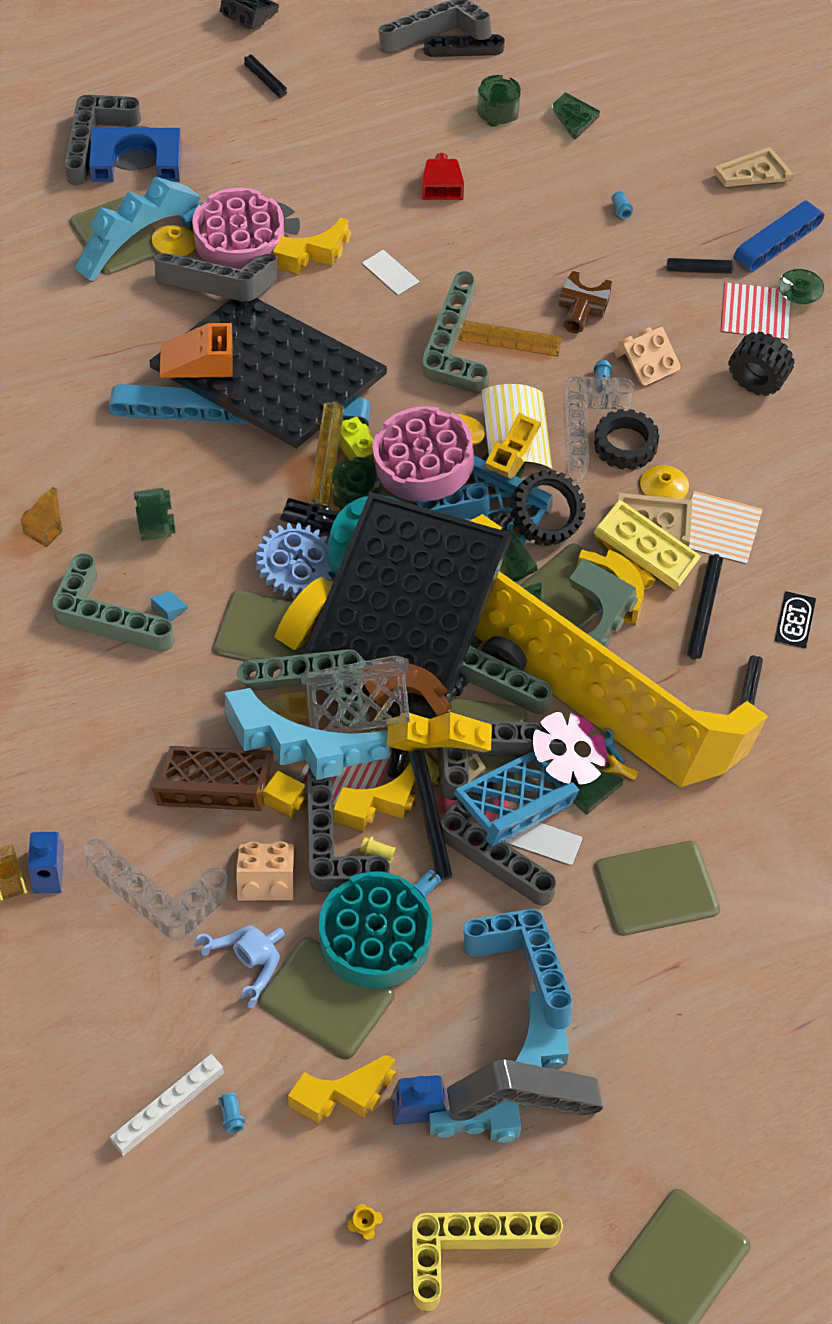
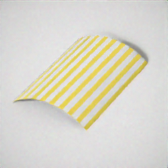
M502 384L482 389L489 455L496 441L501 444L504 442L518 413H521L541 422V426L530 446L531 450L525 461L539 463L552 469L543 392L521 384Z

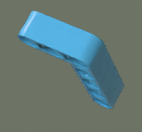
M481 483L464 485L452 495L427 502L415 501L417 506L462 519L484 515L490 509L488 488Z
M526 909L468 920L464 924V950L470 956L480 957L522 949L547 1024L554 1029H564L571 1025L572 996L544 916L540 911Z

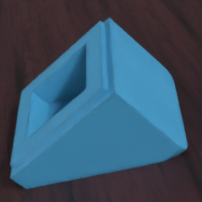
M171 591L151 598L152 609L170 622L188 609V606Z

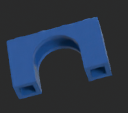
M92 128L89 164L92 182H114L117 159L124 153L133 150L147 151L156 157L157 177L172 182H180L182 150L180 128Z

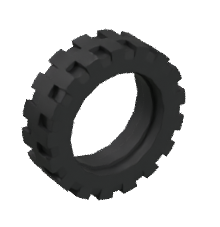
M618 409L614 413L611 411L607 413L606 417L603 416L596 426L594 437L595 451L599 453V458L602 461H607V464L611 467L617 466L621 470L625 468L634 470L638 466L644 467L648 461L651 462L653 460L654 454L656 455L660 437L657 425H654V421L650 417H645L646 414L642 412L637 413L633 409L628 411ZM617 429H632L639 432L645 438L646 444L639 449L622 450L613 446L608 441L607 435Z

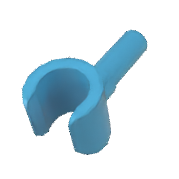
M606 729L607 739L603 738L606 750L624 764L625 760L613 744V732L610 729Z

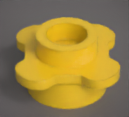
M359 1204L355 1208L353 1219L347 1222V1228L350 1232L362 1234L365 1240H371L375 1236L374 1231L377 1225L382 1223L383 1216L380 1212H375L365 1204ZM366 1219L368 1223L363 1224L362 1221Z

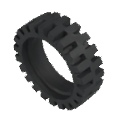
M556 470L535 472L518 485L511 497L513 500L510 502V508H512L510 515L511 518H515L513 524L515 527L519 526L520 530L518 532L521 535L524 533L527 535L525 539L529 541L535 540L534 544L540 545L544 543V546H550L567 540L578 530L583 523L582 520L585 518V512L583 511L586 508V503H582L584 495L583 493H578L580 490L578 484L574 486L572 484L574 480L571 477L566 479V474L562 472L556 474ZM546 485L561 492L570 508V516L566 525L551 531L537 526L531 520L526 510V498L529 491L534 487Z

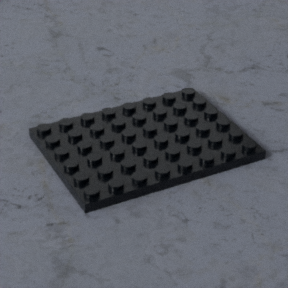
M258 298L251 301L230 299L189 331L208 323H232L233 377H176L170 379L297 449L387 374V366ZM161 352L149 360L150 368L159 373Z
M370 492L304 654L354 650L366 661L368 675L381 667L391 664L405 663L416 665L431 672L447 689V692L443 695L449 701L512 540V534ZM357 660L352 661L349 664L348 669L354 668L357 664ZM332 663L325 665L323 672L328 671ZM306 666L299 669L298 675L305 672ZM338 682L306 685L338 696ZM357 685L350 688L349 695L357 691ZM368 691L370 707L397 716L411 713L428 719L437 717V714L426 698L413 693L403 694L381 707Z

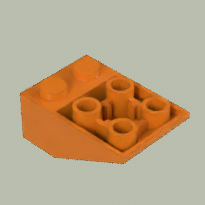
M208 323L161 343L160 378L233 377L232 323Z

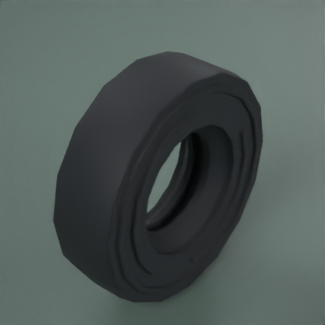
M492 636L482 647V652L522 671L526 666L527 659L522 649L507 638ZM499 653L507 657L509 660L502 657Z

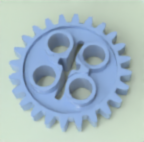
M288 523L286 530L280 525L277 527L276 532L269 530L268 537L263 536L261 544H258L255 561H258L256 570H261L259 578H267L265 586L273 584L274 593L281 589L283 590L282 597H285L289 592L292 594L293 599L296 598L297 593H301L304 588L319 577H324L331 581L334 578V574L330 569L327 559V536L319 538L320 530L312 533L310 532V525L303 530L300 523L297 524L296 529H293L291 524ZM296 575H302L304 578L297 577Z

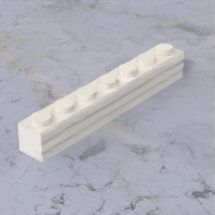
M210 1054L110 1136L112 1144L122 1156H125L224 1074L223 1066Z

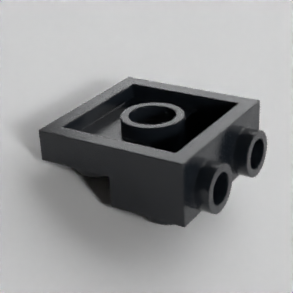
M221 0L219 12L228 19L238 21L240 25L246 28L254 29L264 25L266 17L278 13L279 4L271 0Z

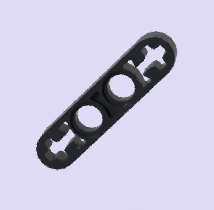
M492 34L490 38L484 40L475 39L470 35L431 36L424 40V53L429 57L499 55L504 51L505 39L498 34ZM471 44H478L479 46H477V47H472V46H470V45H471ZM449 45H458V47H450Z

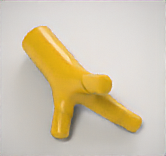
M607 753V761L610 767L600 770V774L617 773L635 781L639 771L619 762L614 755L610 756Z

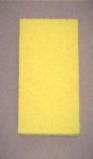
M620 499L594 531L595 535L674 590L678 589L701 558L695 551Z

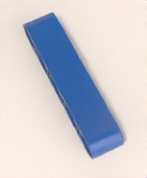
M805 200L742 243L736 249L733 258L750 272H754L816 229L823 221L825 214Z

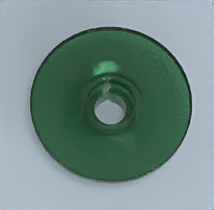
M789 270L779 279L778 288L784 298L793 303L811 304L818 301L824 293L822 279L809 270Z

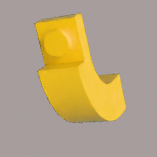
M518 413L504 442L501 444L496 441L485 463L486 468L512 479L526 460L541 422Z
M581 550L578 565L584 558L636 587L638 601L633 610L627 611L623 617L624 622L636 626L644 596L643 581L636 567L628 559L612 550H608L606 557L595 552Z
M319 577L304 588L286 611L274 638L293 650L302 648L312 636L333 581Z

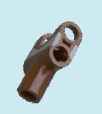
M571 272L565 281L559 298V306L569 309L564 321V327L569 332L576 334L582 332L589 314L604 317L610 298L611 280L606 279L598 287L590 288L580 283V272Z

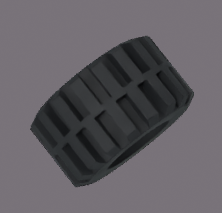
M758 331L757 334L751 332L749 335L744 336L731 355L728 365L730 366L729 372L733 374V379L738 381L741 387L746 388L749 392H754L756 395L763 394L764 396H769V394L773 395L780 390L792 372L795 361L792 358V352L787 349L788 346L785 343L781 342V339L773 337L772 334H764Z

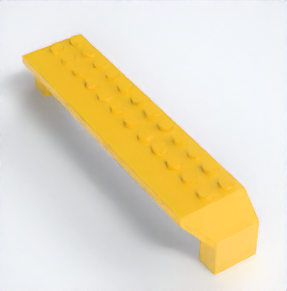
M483 514L470 520L499 530L502 528ZM499 571L474 636L484 644L492 636H501L514 642L526 655L527 663L523 670L524 672L547 682L552 688L553 695L605 733L606 729H610L613 732V739L681 788L725 774L749 754L768 717L765 713L748 701L744 702L729 715L692 710ZM499 653L502 657L509 660L507 657Z

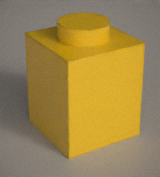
M280 771L275 773L263 791L264 804L290 818L297 811H301L307 802L305 785Z

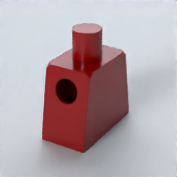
M438 153L435 159L426 160L422 179V200H463L464 179L458 160L448 159L445 153Z

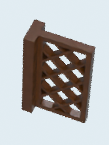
M170 746L159 780H154L152 785L157 806L261 811L263 807L262 795L274 758L273 751ZM176 755L188 757V759L177 765L174 762ZM204 757H212L214 759L203 766L198 762ZM230 758H238L240 760L230 767H227L224 763ZM256 759L264 760V763L256 768L249 764ZM192 764L198 768L188 775H185L182 771ZM220 765L223 771L212 777L208 771ZM245 766L249 772L237 778L234 772ZM177 773L181 777L178 781H167L168 778ZM201 775L207 778L204 782H191ZM228 776L233 780L229 784L217 783ZM254 777L258 780L257 785H244V783Z

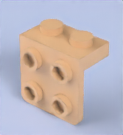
M663 326L653 331L649 327L639 332V337L635 339L629 336L619 341L620 346L613 350L616 358L627 355L641 386H646L680 369V363Z
M282 841L273 844H260L258 842L241 844L239 846L237 863V901L293 900L294 845Z

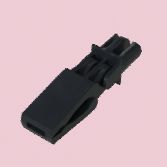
M287 498L280 519L295 525L300 523L302 527L310 525L311 531L320 530L319 533L331 532L333 522L339 512H334L327 506L316 504L315 499H313L311 504Z

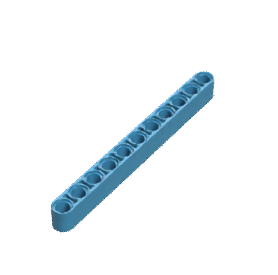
M119 384L112 388L108 408L111 414L119 417L251 424L188 388ZM357 398L322 428L336 429V425L342 421L356 416L362 424H366L368 427L370 402L364 398Z

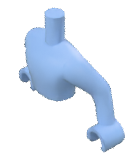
M249 925L216 939H212L207 934H200L196 937L194 947L204 945L201 955L206 956L212 949L234 945L235 954L248 968L265 964L252 986L245 987L240 999L250 997L251 999L247 1007L254 1008L259 993L268 984L280 959V954L273 944L283 939L285 933L283 929L278 928L265 935L255 926Z

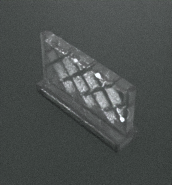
M395 655L302 673V684L307 685L310 728L319 730L318 721L323 714L331 720L330 724L323 731L350 733L410 722L405 670H409L408 659ZM397 675L398 686L392 693L384 685L391 676ZM366 681H372L376 685L369 697L360 691ZM343 685H347L352 689L345 702L337 696ZM323 689L329 695L321 706L316 702V691ZM381 690L389 696L382 708L373 702ZM357 694L365 700L358 713L350 707ZM333 699L342 705L334 717L326 710ZM394 701L400 705L401 717L392 718L386 713ZM370 705L379 712L372 722H368L363 718ZM346 710L355 716L349 726H344L339 722Z

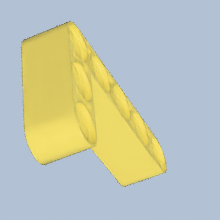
M553 1212L423 1213L418 1215L413 1221L414 1304L422 1311H431L440 1303L442 1289L441 1250L552 1248L558 1244L563 1228L561 1218ZM518 1225L523 1227L525 1233L519 1236L514 1235L510 1228ZM550 1225L555 1229L556 1233L546 1235L541 1231L540 1227ZM427 1226L432 1228L434 1233L426 1237L420 1235L418 1230L421 1227ZM453 1226H459L464 1230V1234L453 1236L448 1230ZM482 1226H490L494 1229L495 1233L485 1236L479 1229ZM427 1256L432 1258L435 1263L431 1267H423L419 1264V1259ZM429 1287L434 1290L435 1295L427 1299L423 1298L419 1291L422 1288Z

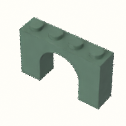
M583 558L569 578L571 588L593 599L602 608L603 616L601 622L588 635L608 648L610 636L613 632L620 630L624 622V615L627 611H632L638 601L636 587Z

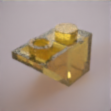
M54 487L47 493L42 494L38 502L31 509L26 510L20 519L23 533L46 548L63 532L57 489Z
M310 691L281 694L261 701L270 710L300 725L315 723L313 697Z
M13 843L0 847V901L27 893Z

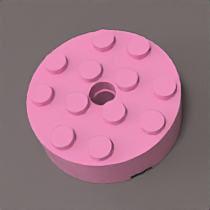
M230 188L213 193L208 196V200L205 203L198 205L193 215L196 250L205 262L241 270L257 256L273 254L275 246L281 237L284 236L282 210L273 198L268 199L262 196L260 191L254 189Z
M430 406L409 408L387 419L383 423L384 427L374 437L373 454L377 476L389 492L400 498L419 502L444 498L460 489L472 473L474 466L472 435L467 424L453 412L450 415L439 411L438 407Z

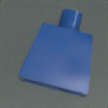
M59 832L30 833L28 870L34 894L62 893L64 844ZM43 870H47L51 874L48 876H43Z
M439 1075L399 1079L391 1095L394 1125L429 1122L430 1113L449 1110L447 1090L442 1077Z

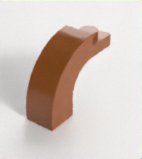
M405 663L387 665L373 671L361 680L381 707L400 695L413 693L426 698L437 716L449 713L448 710L452 708L443 695L447 692V689L431 672L416 665Z

